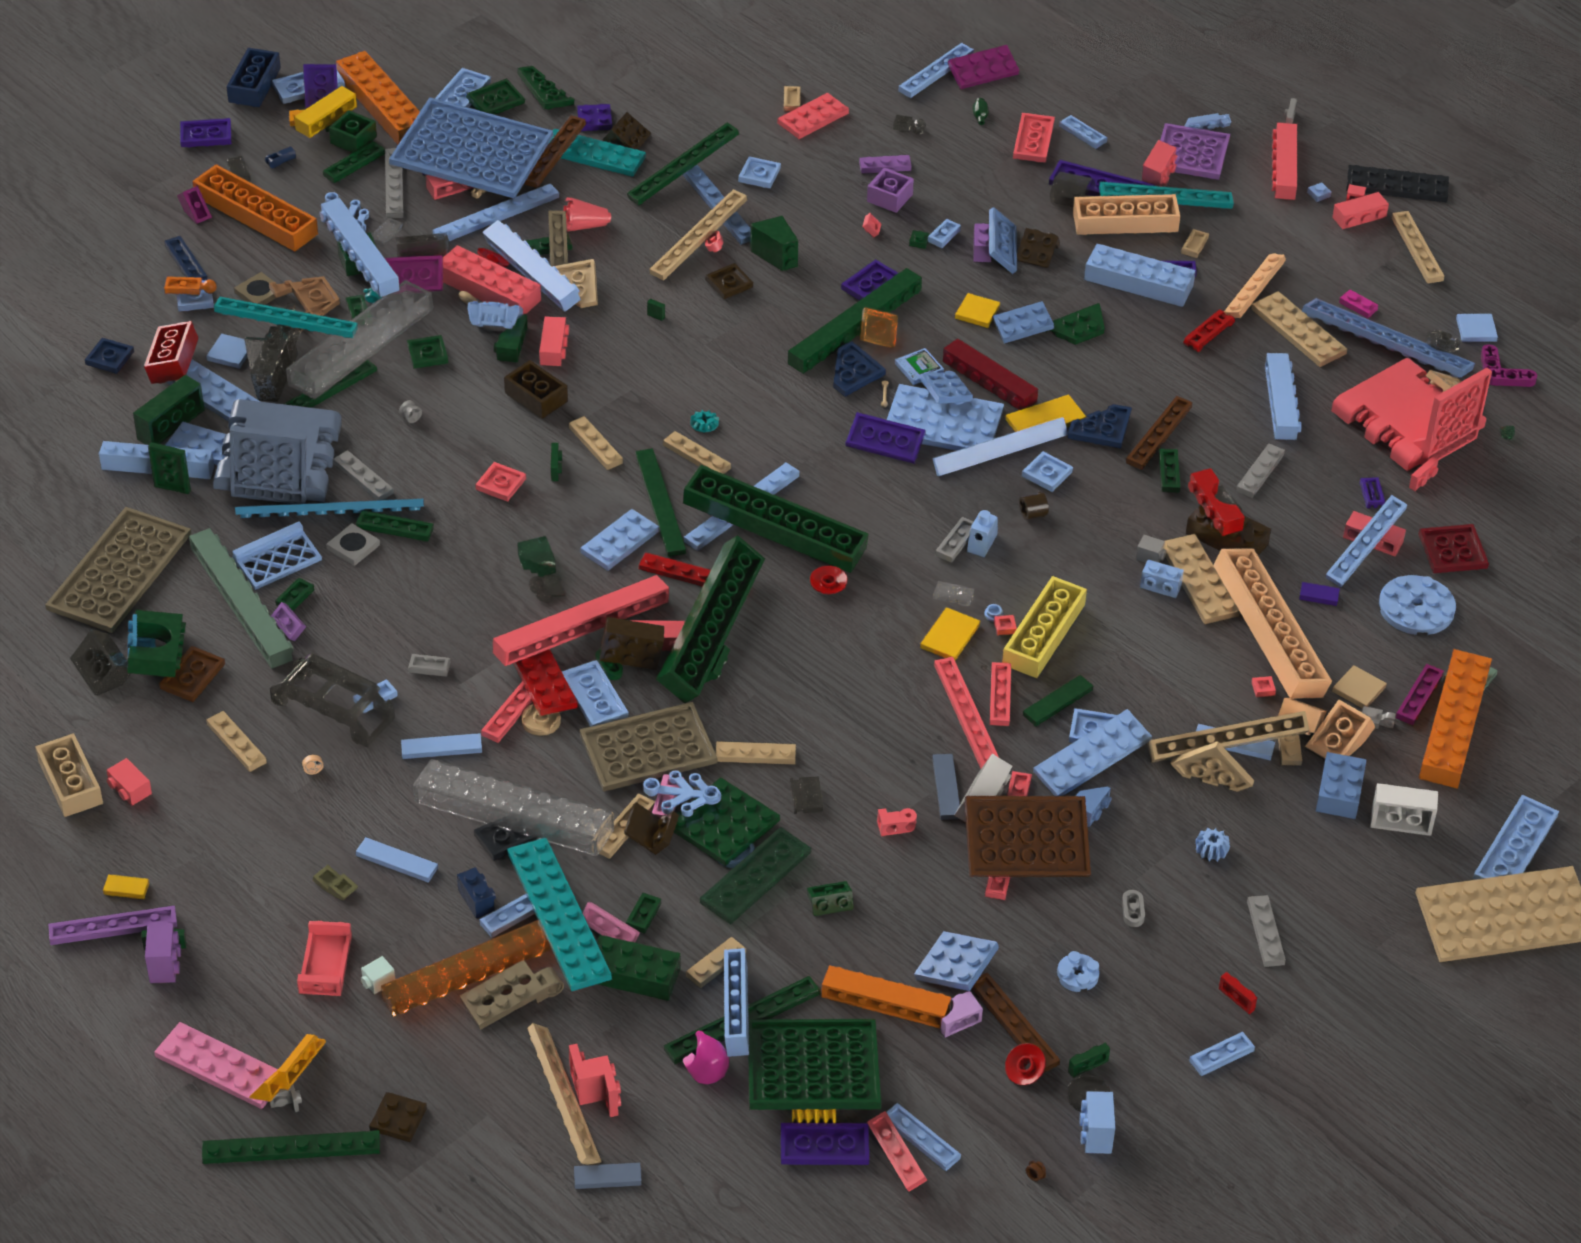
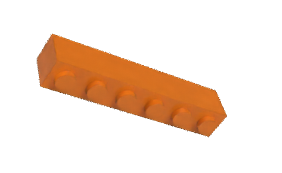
M829 965L822 983V998L940 1029L942 1018L946 1017L950 1012L951 997L865 975L861 972L846 970L841 967Z

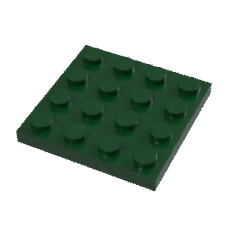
M720 777L710 786L718 788L721 792V800L716 804H704L694 809L693 815L689 817L683 816L680 810L677 813L679 817L674 833L724 866H727L731 860L738 857L751 844L780 821V815Z

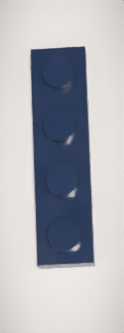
M181 236L164 241L166 249L185 277L202 278V281L208 280L206 273Z

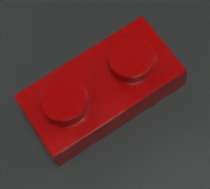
M1228 972L1224 973L1220 978L1219 990L1244 1011L1251 1014L1255 1011L1257 996L1251 990L1244 987L1237 978L1232 977Z

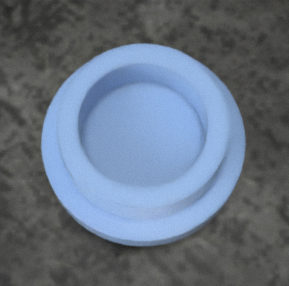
M997 604L989 605L984 612L985 618L994 622V616H1003L1004 614L1002 608Z

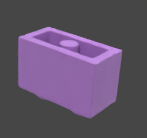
M989 224L974 225L973 262H991V256L989 255Z

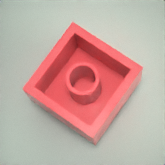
M1160 140L1157 141L1143 164V182L1160 187L1167 185L1170 173L1173 174L1177 167V164H1175L1178 157L1176 155V147Z

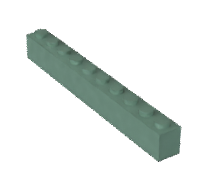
M210 528L190 535L191 550L270 668L273 669L293 661L292 652H294L291 642L286 641L283 630L278 629L274 617L269 616L266 605L261 604L259 595L253 592L252 586L249 581L245 580L242 570L237 569L234 558L229 557L227 548L221 545L218 535H214Z

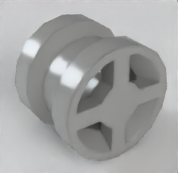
M407 400L400 406L399 413L409 423H414L420 419L422 410L413 401Z

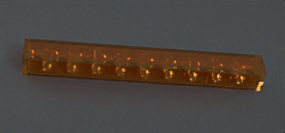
M539 920L381 985L382 999L392 1016L402 1014L433 999L443 997L452 991L462 989L471 983L481 981L490 975L500 973L523 960L526 961L533 957H538L552 950Z

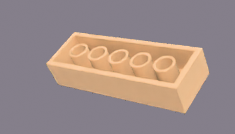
M1176 194L1074 197L1073 216L1077 235L1170 233L1179 231L1180 212Z

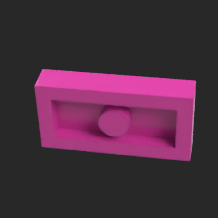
M1352 290L1347 291L1339 300L1340 304L1367 319L1378 310V304Z

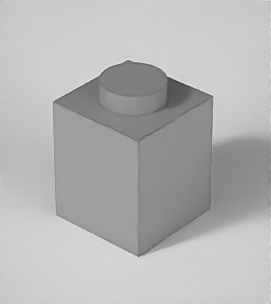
M1143 535L1137 546L1136 560L1144 563L1147 560L1155 562L1164 560L1166 555V549H1164L1165 541Z

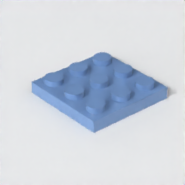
M943 931L914 973V976L919 981L970 991L999 949L998 943L996 941Z

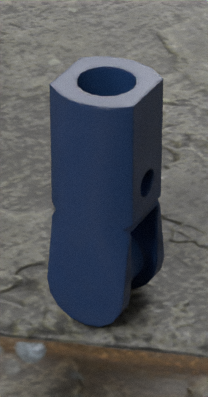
M290 146L267 155L264 161L271 168H276L296 158V152Z

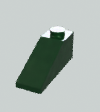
M523 314L518 318L512 329H506L499 335L498 342L494 343V353H496L497 360L518 363L528 329L527 314Z

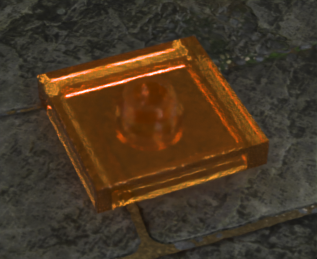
M864 307L860 340L894 348L896 344L898 315Z

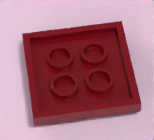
M1474 524L1419 529L1418 534L1433 573L1488 569L1489 562Z

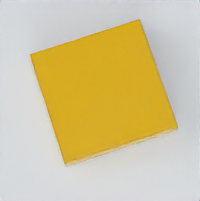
M967 293L955 314V319L988 328L993 320V316L996 315L1000 308V302Z

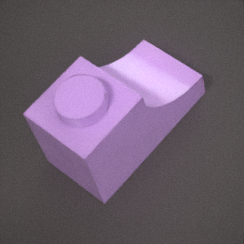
M970 991L958 994L951 999L950 1013L942 1018L941 1033L944 1037L982 1022L983 1008Z

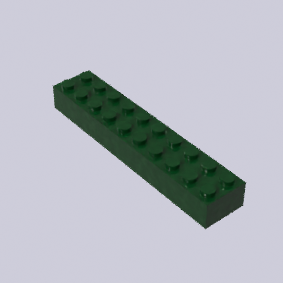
M700 465L684 488L683 504L838 567L846 572L851 573L867 549L868 533L706 466Z
M738 535L724 543L656 679L684 703L699 696L765 561L761 554Z

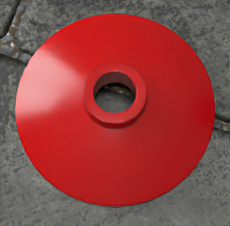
M478 248L477 253L479 256L502 267L509 266V262L496 252L485 248Z
M821 566L810 575V584L813 589L823 594L839 593L845 589L848 583L846 573L835 566Z
M1024 1043L1014 1047L1005 1061V1071L1008 1078L1015 1084L1022 1086L1033 1084L1039 1080L1046 1067L1043 1051L1031 1043ZM1031 1063L1029 1069L1026 1070V1065Z

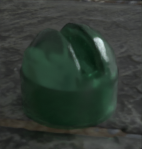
M1501 427L1502 438L1511 440L1515 436V427Z

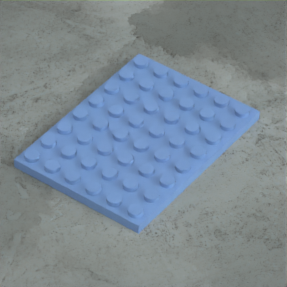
M429 97L389 158V164L515 199L552 139L553 131Z

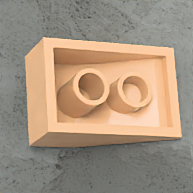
M1338 700L1305 747L1326 759L1327 752L1350 756L1366 741L1374 730L1375 725L1369 716Z

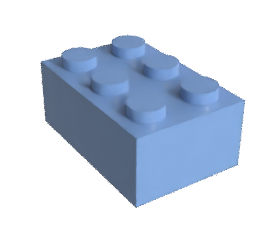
M1327 752L1316 812L1356 819L1366 759Z

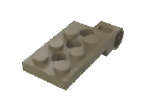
M525 960L463 993L460 995V999L481 1030L533 1000L539 1003L548 997L558 995L563 990L564 983L552 967L544 968L533 974ZM524 979L531 980L526 985L520 984V982ZM506 989L512 990V992L508 995L502 994V992ZM488 999L494 1000L491 1005H483Z

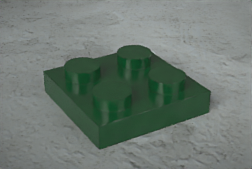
M442 335L407 340L413 369L448 364V356Z

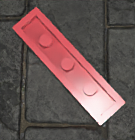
M992 662L990 725L1009 726L1011 663Z
M523 681L481 730V736L499 743L522 715L524 709L533 702Z
M884 1111L867 1122L908 1192L926 1182V1177L887 1112Z

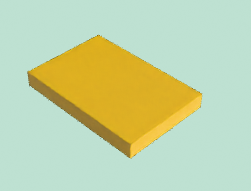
M946 607L920 643V648L944 658L953 657L956 661L979 628L980 620Z

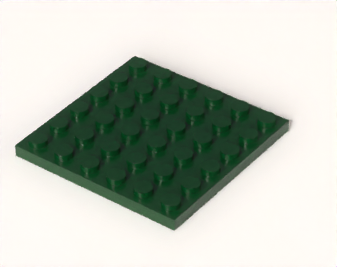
M875 1019L748 1020L749 1110L881 1109Z

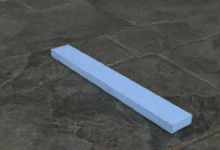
M1064 417L932 459L937 476H941L1066 436L1068 431Z

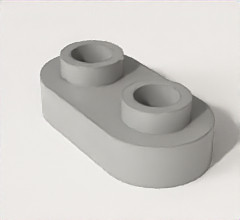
M1137 890L1126 891L1122 898L1124 922L1130 927H1139L1144 923L1145 919L1143 895Z

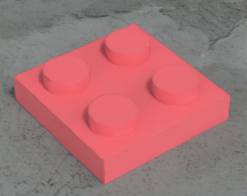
M493 462L475 484L476 490L508 502L526 480V474Z

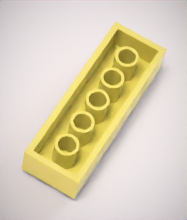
M1052 576L1004 647L1002 663H1011V669L1038 678L1085 606L1087 589Z

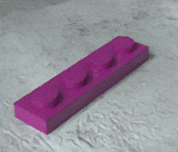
M1426 664L1397 711L1395 718L1414 726L1441 681L1444 670Z

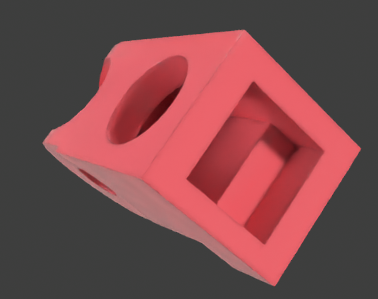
M886 808L878 809L877 823L881 836L908 833L915 829L917 813L913 809L906 808L900 812L888 813Z

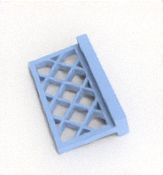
M300 521L233 550L236 566H239L254 590L322 560V556L303 531ZM301 538L305 542L304 546L294 544V541ZM281 547L289 548L287 554L277 552V550ZM291 550L302 551L300 557L290 555ZM305 552L313 553L315 557L308 559L304 558L303 555ZM265 554L272 555L270 561L260 558ZM275 556L285 558L284 563L273 562ZM288 559L298 561L295 566L286 564ZM247 562L255 563L254 568L245 567L244 564ZM258 564L267 565V571L257 570ZM271 567L280 568L281 572L277 574L270 573ZM257 574L265 577L264 580L256 583L254 575Z

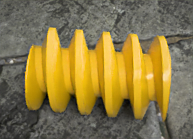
M792 1109V1123L794 1119L798 1123H802L803 1119H805L806 1123H811L812 1119H814L815 1123H819L821 1119H823L824 1123H828L829 1119L832 1120V1123H836V1109Z

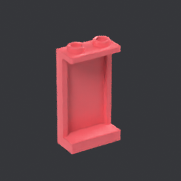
M309 921V935L301 974H298L297 979L299 994L341 996L352 939L351 924Z

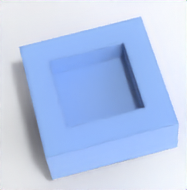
M1322 182L1308 187L1307 193L1316 202L1331 197V191Z

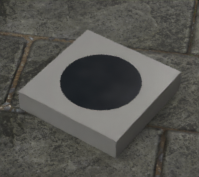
M351 523L329 541L326 546L327 550L355 566L380 546V540Z

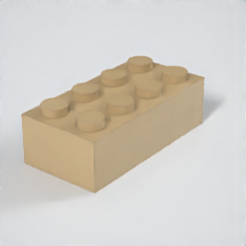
M74 733L35 746L39 764L64 817L103 804L99 784Z

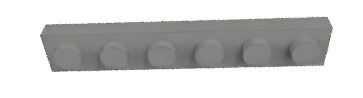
M396 148L385 149L386 219L404 218L403 168L389 164V158Z

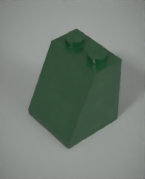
M783 216L751 223L750 251L781 271L798 267L799 240Z

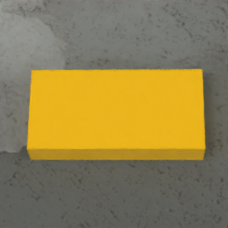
M108 874L103 894L144 899L149 886V879Z

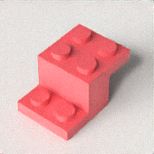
M577 1044L569 1045L570 1073L579 1105L605 1100L609 1116H618V1107L621 1106L619 1095L621 1088L619 1081H615L614 1078L616 1076L614 1063L610 1064L608 1055L585 1060L584 1052H579Z

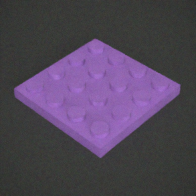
M1165 123L1160 141L1176 147V155L1178 157L1175 162L1177 164L1175 172L1219 180L1230 134Z

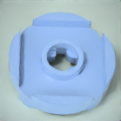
M1072 951L1068 956L1061 959L1058 964L1057 976L1060 979L1059 982L1070 991L1080 992L1081 989L1086 988L1090 990L1098 982L1099 963L1087 955ZM1075 971H1082L1083 974L1079 973L1078 975H1076Z

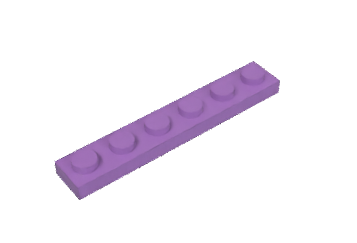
M175 906L48 924L50 945L146 931L148 924L173 923L174 927H177Z

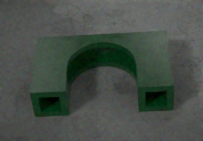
M136 610L137 637L158 639L165 642L166 645L154 648L130 646L127 673L175 677L176 669L180 670L186 622H182L183 614Z

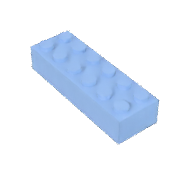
M1096 244L1086 263L1084 280L1183 307L1194 285L1195 270Z

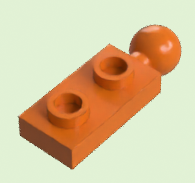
M167 277L164 291L169 294L200 295L201 290H204L206 293L211 294L216 291L217 285L215 281L210 279L203 283L202 278Z

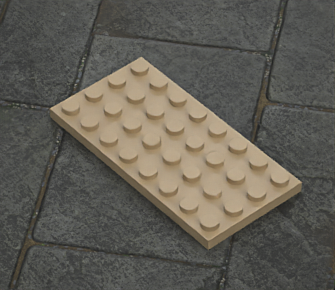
M1573 866L1420 887L1415 892L1439 962L1581 942V886Z

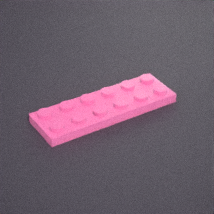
M181 1022L177 1024L154 1052L156 1058L260 1109H263L268 1101L250 1099L249 1096L278 1070Z

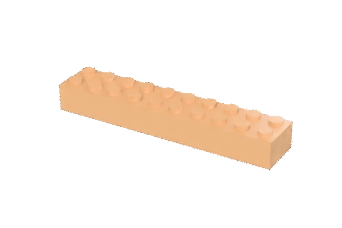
M1221 549L1213 566L1290 699L1323 698L1332 680L1255 550Z

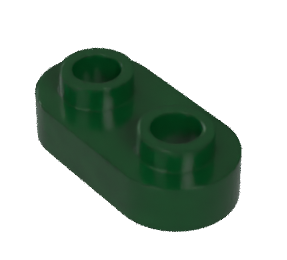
M599 649L596 652L595 660L598 661L609 680L620 679L623 673L621 663L599 661Z

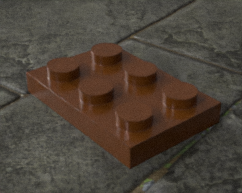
M191 646L182 656L180 670L176 669L175 677L165 676L159 683L160 689L194 702L223 668L225 659Z

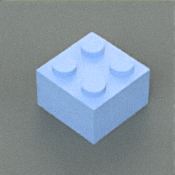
M1087 1091L1086 1100L1081 1102L1080 1126L1083 1129L1081 1131V1144H1085V1153L1111 1154L1115 1134L1113 1092Z

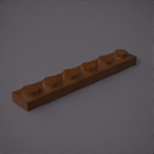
M572 115L568 118L545 148L524 185L535 188L540 186L586 125L585 119Z
M1176 396L1128 455L1126 464L1142 470L1189 412L1193 402Z
M988 972L981 975L971 989L1018 1045L1024 1043L1034 1044L1043 1051L1046 1059L1044 1073L1060 1065L1058 1056Z

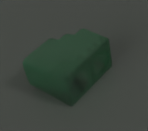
M546 536L517 543L518 556L524 570L529 569L531 573H537L538 577L556 573L555 557Z

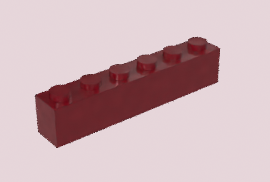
M957 338L943 348V362L1013 407L1022 410L1037 403L1038 388Z

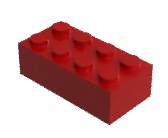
M192 321L158 327L144 365L151 384L177 381L184 375H187L199 339Z

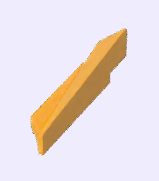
M306 1034L283 1065L261 1084L249 1098L271 1102L280 1089L289 1090L324 1046L326 1040L320 1039L316 1035Z

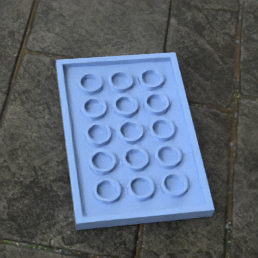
M899 384L887 420L925 429L926 434L922 442L924 445L957 451L994 439L1004 410V404L972 398V402L938 404L928 389Z

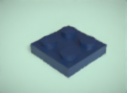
M101 338L85 358V365L118 374L134 353V346Z

